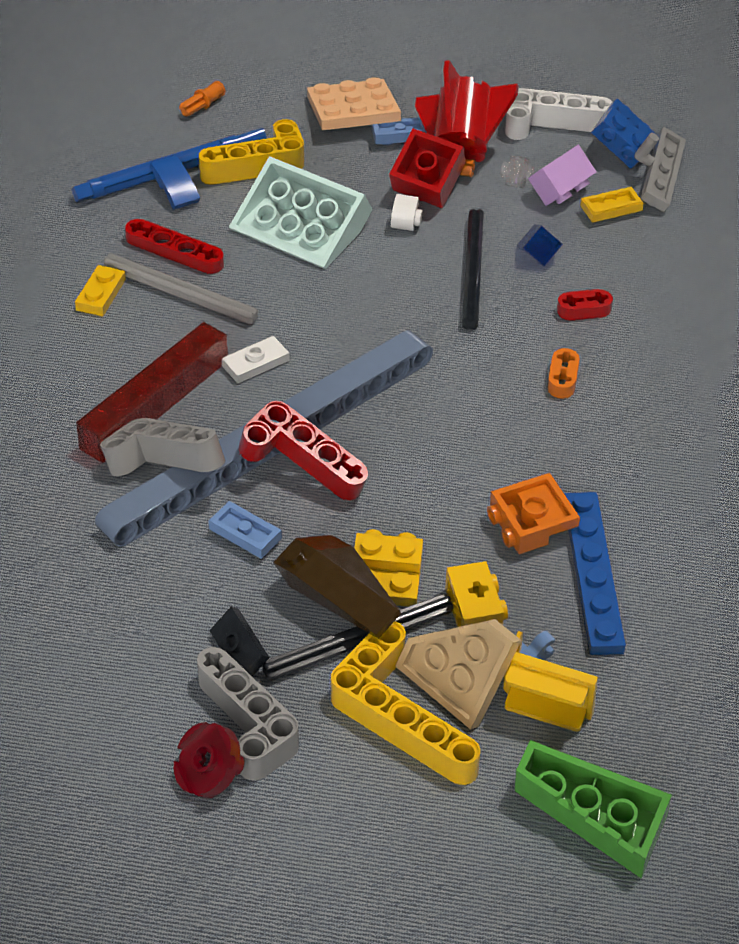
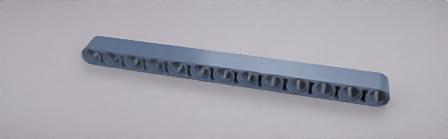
M406 330L284 401V403L321 429L423 368L430 361L433 348L413 332ZM243 425L219 439L226 460L220 468L210 472H198L171 467L103 507L95 518V525L116 546H126L281 452L274 448L265 458L257 462L244 459L238 450L245 427ZM253 439L251 440V441H253V442L260 443V442L257 441V440H253Z

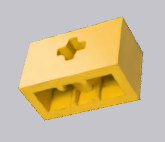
M487 562L447 567L445 591L452 600L454 608L452 612L457 627L494 619L503 625V621L508 619L507 605L504 599H499L498 579L496 574L490 573Z

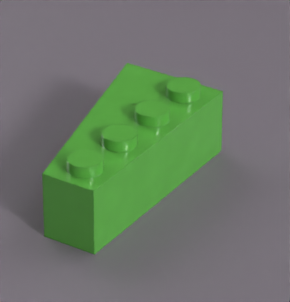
M532 740L529 741L516 769V793L642 879L668 816L671 794Z

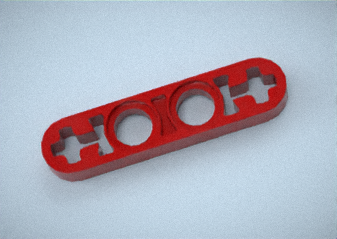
M133 219L125 225L126 241L135 247L207 274L218 273L224 268V253L222 249L144 219ZM158 240H168L166 243H156ZM183 249H192V250H193V251H191V252H185V253H184V252H180V250H183Z

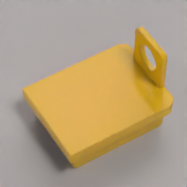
M518 631L516 636L521 639V642L504 675L503 690L508 694L505 701V709L579 732L584 719H592L598 677L520 653L523 632Z

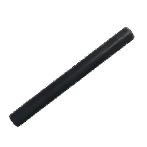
M471 209L468 215L462 326L466 330L469 328L475 330L478 327L484 219V212L481 209Z
M441 594L401 609V615L395 621L404 626L405 630L451 613L454 609L450 596ZM356 626L270 658L262 665L263 673L268 680L272 681L351 651L369 633Z

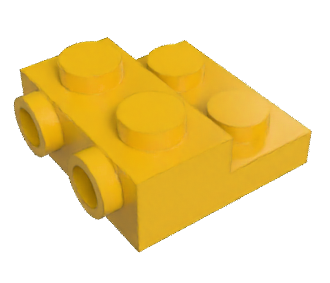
M375 529L367 530L365 533H356L355 550L396 606L409 607L417 604L423 539L416 538L414 534L408 532L400 533L398 536H386Z

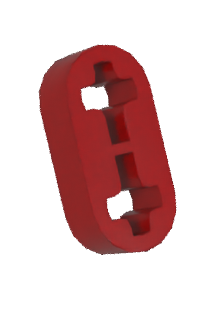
M603 289L565 292L558 297L557 314L565 320L606 317L611 313L613 296Z

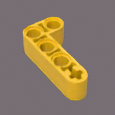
M281 119L273 125V138L208 147L199 152L200 180L205 184L214 185L257 178L269 156L302 169L304 167V140L297 124L289 119Z

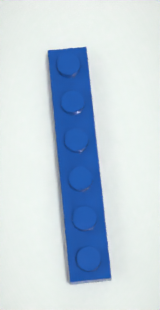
M597 492L565 493V496L580 516L579 526L568 531L589 654H624L626 644Z

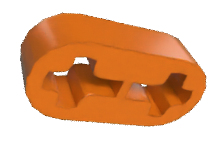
M561 348L553 353L548 378V392L550 395L559 399H565L574 394L580 361L576 351L569 348ZM562 363H568V367L562 366ZM560 379L566 380L565 384H559Z

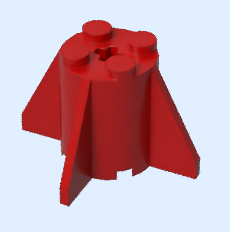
M444 61V87L441 86L439 94L416 97L415 108L428 134L463 146L465 159L481 162L485 159L488 141L518 96L519 86L515 83L490 87L484 81L481 84L473 82L474 77L459 76L451 61Z

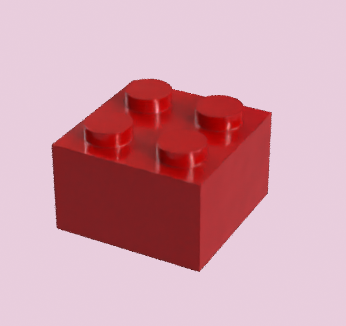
M413 128L389 173L392 190L404 195L419 197L420 201L443 209L466 163L464 147Z

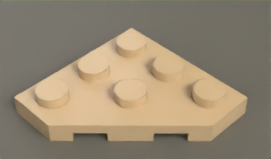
M496 619L408 638L396 667L471 730L479 727L521 639Z

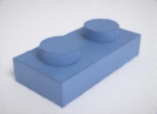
M420 117L403 118L398 122L373 124L371 128L375 144L382 145L406 142L413 128L427 133Z
M230 501L209 520V530L260 559L282 539L281 529Z

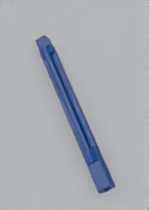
M263 128L241 135H232L87 180L86 183L74 186L71 191L76 203L89 198L95 199L156 180L150 167L152 162L176 155L186 170L199 166V152L205 148L267 139L266 133Z

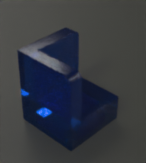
M534 224L517 244V247L527 252L540 265L545 266L563 244L542 225Z

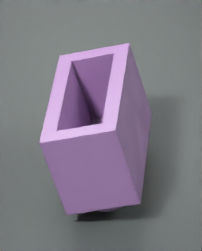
M578 144L530 176L528 180L545 206L555 200L559 205L572 196L571 189L574 188L578 192L590 184L587 178L595 174L596 170Z

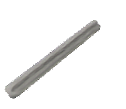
M113 253L108 254L104 259V266L124 270L126 277L241 322L251 325L258 318V310L250 305Z

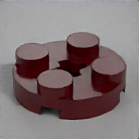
M202 722L192 726L181 738L177 749L181 750L179 762L174 760L173 767L176 781L184 791L206 799H212L222 793L231 784L234 777L242 772L244 758L240 755L239 741L231 729L216 723ZM208 752L211 754V758L208 765L203 767L204 763L206 762L205 755Z

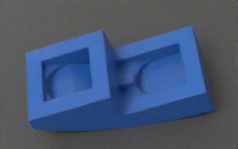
M176 155L150 163L160 190L164 189L173 210L199 202V193L184 165Z

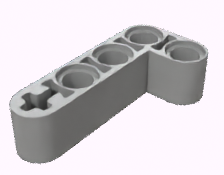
M140 418L127 423L100 444L110 473L113 476L126 475L145 462L198 472H210L220 468L226 461L215 430L150 418Z
M217 647L202 650L197 657L199 686L246 732L238 740L240 755L244 758V768L240 774L248 780H260L297 754L299 749L298 721L226 651Z

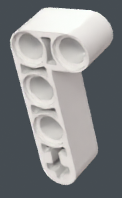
M519 88L518 96L506 113L505 134L510 139H525L529 135L530 125L591 132L612 101L599 96Z

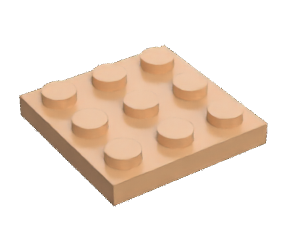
M372 77L360 82L345 80L340 84L329 85L319 83L314 87H307V98L322 130L401 121V110L384 79Z

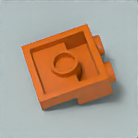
M550 473L491 491L490 506L487 507L489 520L493 525L499 524L501 526L504 544L508 548L514 546L518 554L549 544V536L579 526L580 516Z

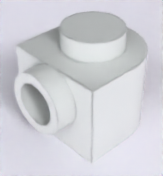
M396 194L391 215V228L414 231L415 226H420L423 210L418 209L419 197Z

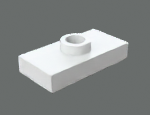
M271 336L223 357L222 367L237 383H241L290 361V353L274 336Z

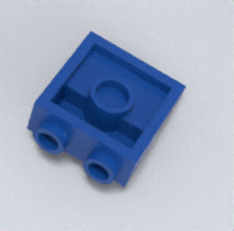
M618 98L609 105L591 131L599 141L630 169L639 162L635 159V152L650 133H655L649 125L638 118Z

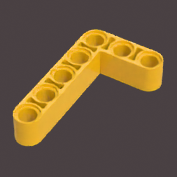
M394 621L379 639L369 633L331 673L332 705L451 782L458 785L471 784L476 780L479 772V744L468 735L382 683L397 668L396 664L405 647L406 631L404 626Z

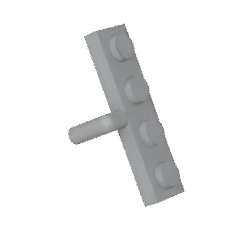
M662 127L657 135L650 133L634 155L636 160L648 166L640 199L662 212H665L670 205L686 139L665 127ZM654 147L653 152H652V156H651V155L648 154V153H649V152L652 150V148Z

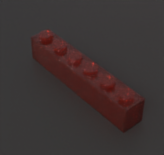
M202 322L76 422L79 449L103 464L106 459L100 444L104 439L133 420L140 418L157 420L222 367V358L228 356L227 334L206 322Z

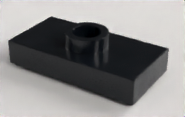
M230 607L209 630L218 646L226 651L251 676L270 658L238 608Z

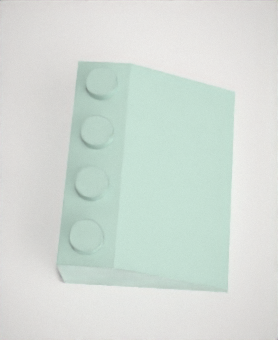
M269 156L229 225V229L326 269L358 236L373 209L365 194Z

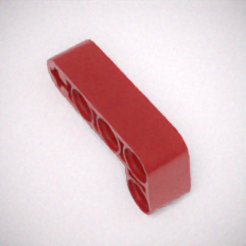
M277 400L271 401L245 425L238 448L240 455L244 459L257 462L265 458L274 448H277L341 499L355 500L361 494L368 477L367 467L288 404ZM252 439H253V440H257V441H259L260 443H256V442H253V441H251V440H252Z

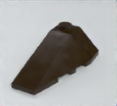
M333 535L295 538L273 562L289 587L378 639L401 615L399 608L355 548Z

